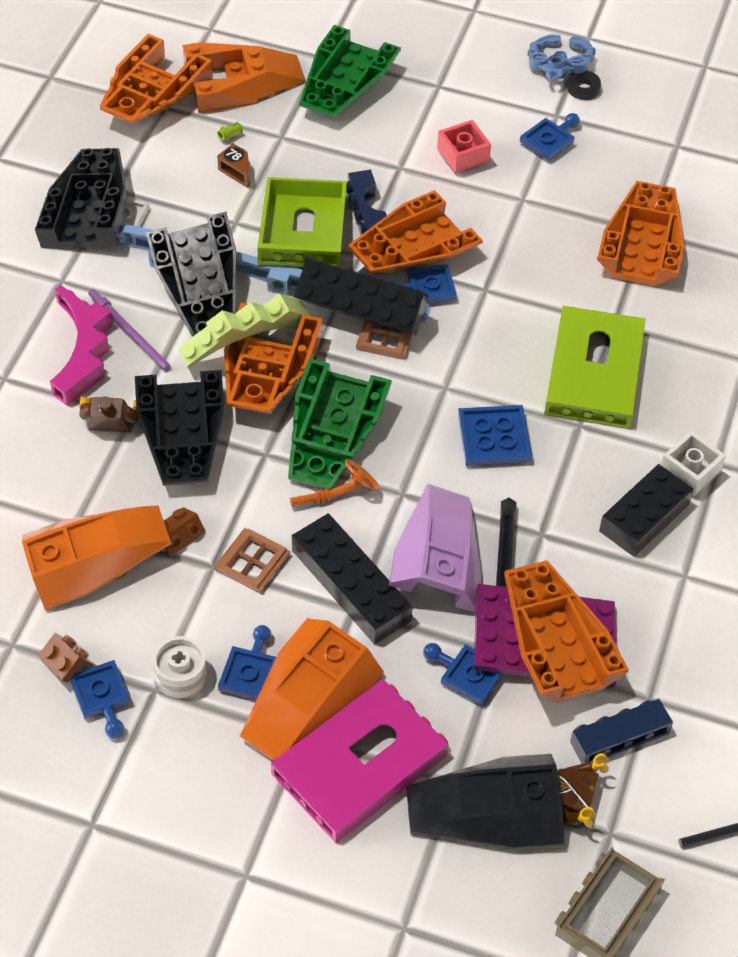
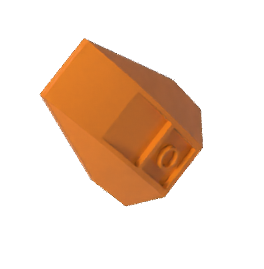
M635 182L605 227L597 257L600 264L613 278L655 287L679 275L685 245L676 188L648 182Z
M434 190L400 205L351 242L348 248L371 274H387L453 257L482 244L483 240L472 228L461 232L444 214L447 202Z
M158 505L127 508L69 518L22 536V544L30 572L45 611L93 593L172 544Z
M548 560L505 571L504 575L521 657L541 697L560 703L602 691L628 673L629 669L609 631Z
M307 618L278 652L240 737L274 761L373 687L384 671L366 646L327 620Z

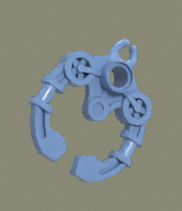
M555 34L546 35L530 43V49L527 52L529 67L533 70H544L549 80L554 79L557 81L564 78L565 73L568 72L575 74L584 73L587 70V66L594 60L596 49L587 39L572 36L569 39V46L582 49L583 54L581 56H573L568 59L566 52L556 51L554 55L548 58L545 53L540 51L545 46H559L561 44V37Z

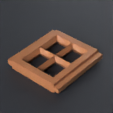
M364 320L356 349L397 359H405L412 334L402 331L401 334L390 332L388 327H386V330L375 329V323ZM372 333L383 336L381 345L369 343ZM387 337L399 339L396 348L385 346Z
M244 528L215 564L214 569L251 590L261 593L289 557L291 551L249 528ZM250 540L261 545L253 557L242 552ZM264 548L275 553L267 565L256 560ZM238 555L249 560L241 572L230 568ZM253 563L264 568L255 580L244 575Z

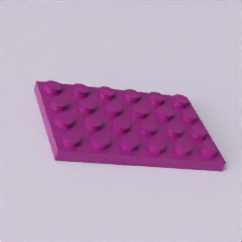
M477 584L474 670L531 677L521 657L507 587ZM580 597L606 627L616 644L615 601ZM616 681L607 687H614L616 685Z

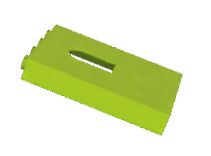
M267 177L257 248L258 265L303 267L307 257L340 267L347 181ZM308 209L314 212L313 231H293L294 216L298 210Z
M562 306L544 415L630 429L646 318ZM595 332H603L610 338L607 364L586 361L589 337Z

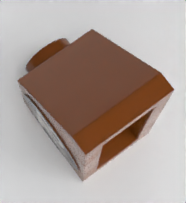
M232 143L217 155L218 170L248 188L250 186L248 152Z

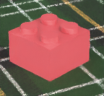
M473 120L438 131L437 149L455 173L490 161L491 143Z

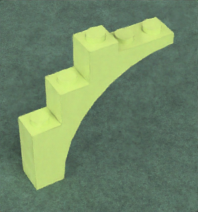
M279 293L265 305L250 302L236 314L222 310L206 322L207 327L178 349L187 366L192 367L217 350L248 336L275 329L297 330L302 315H311L303 301Z

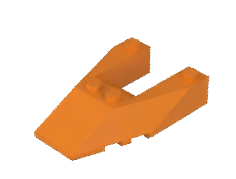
M148 33L116 66V72L110 80V86L108 91L106 90L100 110L132 124L152 117L193 94L195 82L210 80L213 77L212 60L195 53L176 75L157 68V65L165 58L164 40Z
M204 42L182 45L184 65L197 53L212 60V71L224 69L227 77L194 83V98L198 113L256 104L258 99L266 96L270 98L275 96V92L282 89L287 91L306 83L298 57L295 54L249 45Z
M241 303L238 311L248 304ZM302 315L292 346L257 339L258 334L248 336L225 346L224 362L227 406L270 414L303 375L309 358L313 359L316 355L323 336V318Z

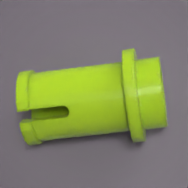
M238 122L227 127H220L217 131L218 138L221 141L227 142L231 137L242 134L243 127Z

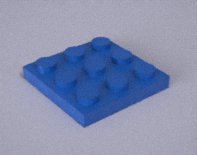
M523 405L458 408L466 466L531 462L532 454Z

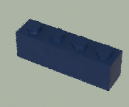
M660 698L654 701L647 700L638 707L632 709L625 708L611 717L604 716L595 723L589 725L582 724L576 727L572 732L570 743L582 764L593 761L595 756L600 753L610 757L670 734L673 721Z

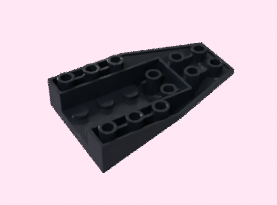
M119 148L81 149L48 190L35 227L41 248L119 247L127 193Z

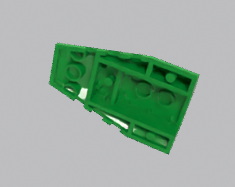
M309 358L295 395L288 479L321 489L331 490L347 468L345 464L346 459H353L378 422L392 380L371 375L369 382L331 372L329 363Z

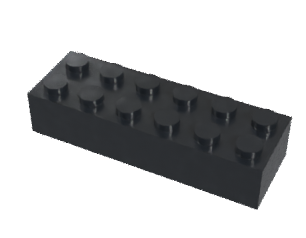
M307 257L294 294L295 299L415 336L417 335L429 297L423 291Z
M329 513L291 535L293 553L374 645L412 621L413 606L396 587L389 585L390 580Z

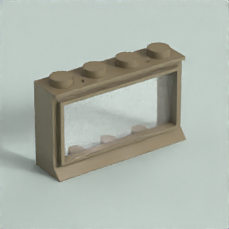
M611 847L607 854L603 852L595 864L597 866L595 872H589L582 882L584 888L581 892L576 891L568 903L571 905L568 911H562L555 921L557 925L555 936L587 957H615L617 952L621 951L631 931H634L638 926L643 913L647 912L655 895H659L665 881L664 878L654 876Z

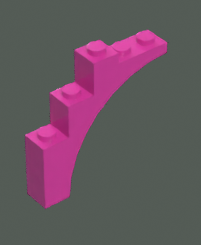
M60 285L55 289L57 303L71 317L78 334L76 346L69 361L50 381L52 395L68 406L105 377L104 363L100 358L109 351L108 338L104 332L112 327V314L107 307L101 306L97 302L90 306L88 302L78 298L72 290H68Z

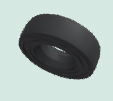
M586 70L581 74L572 73L568 77L567 90L573 97L587 100L599 94L601 80L595 73ZM586 82L591 86L583 88L578 86L577 83Z

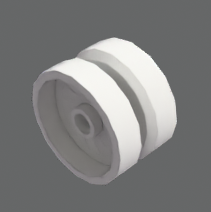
M177 636L164 640L156 647L153 654L155 683L162 693L168 697L181 699L197 694L204 687L207 679L205 652L198 642L192 638Z

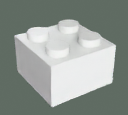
M691 430L663 455L661 466L694 488L692 495L695 496L722 471L726 455Z

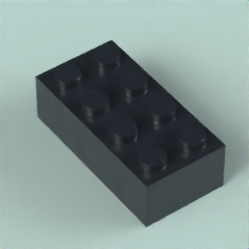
M657 464L602 516L599 532L635 557L690 504L694 488L660 464Z

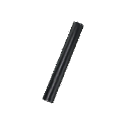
M738 823L680 838L678 840L681 848H686L737 834Z

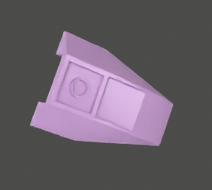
M427 484L394 549L389 585L411 592L416 583L419 582L456 594L455 607L475 613L477 584H481L482 572L470 499L467 496Z

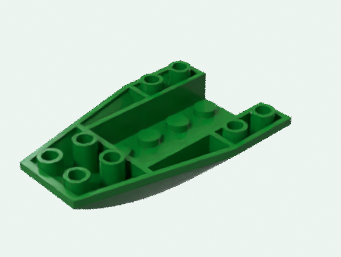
M333 25L317 47L299 106L332 118L338 116L385 75L400 53L401 47L384 42L379 50H375L351 42V30Z

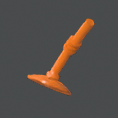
M346 459V467L352 475L350 478L351 482L329 491L324 489V492L319 490V492L314 491L313 494L290 498V505L292 507L313 502L320 504V501L325 503V500L330 502V499L355 490L357 487L360 488L362 485L374 491H379L380 486L359 464L351 459Z

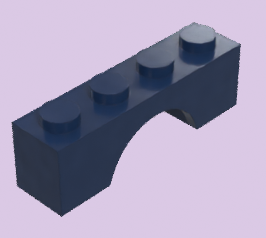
M371 169L348 173L346 193H350V205L355 208L354 216L356 222L359 221L360 235L387 216L385 211L376 210L367 204L368 201L375 198L376 182Z

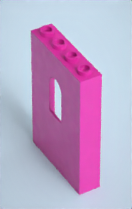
M382 679L271 762V775L323 831L337 843L406 789V786L411 785L444 759L448 752V741L443 734L437 733L432 728L427 718L421 717L415 711L410 701H405L399 695L394 685H389ZM387 725L392 727L396 732V740L365 765L349 749L378 726Z

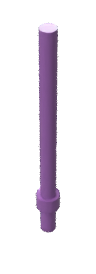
M91 289L88 295L101 306L107 307L112 314L111 318L164 371L169 370L171 365L111 306V302L106 297H102L95 289Z

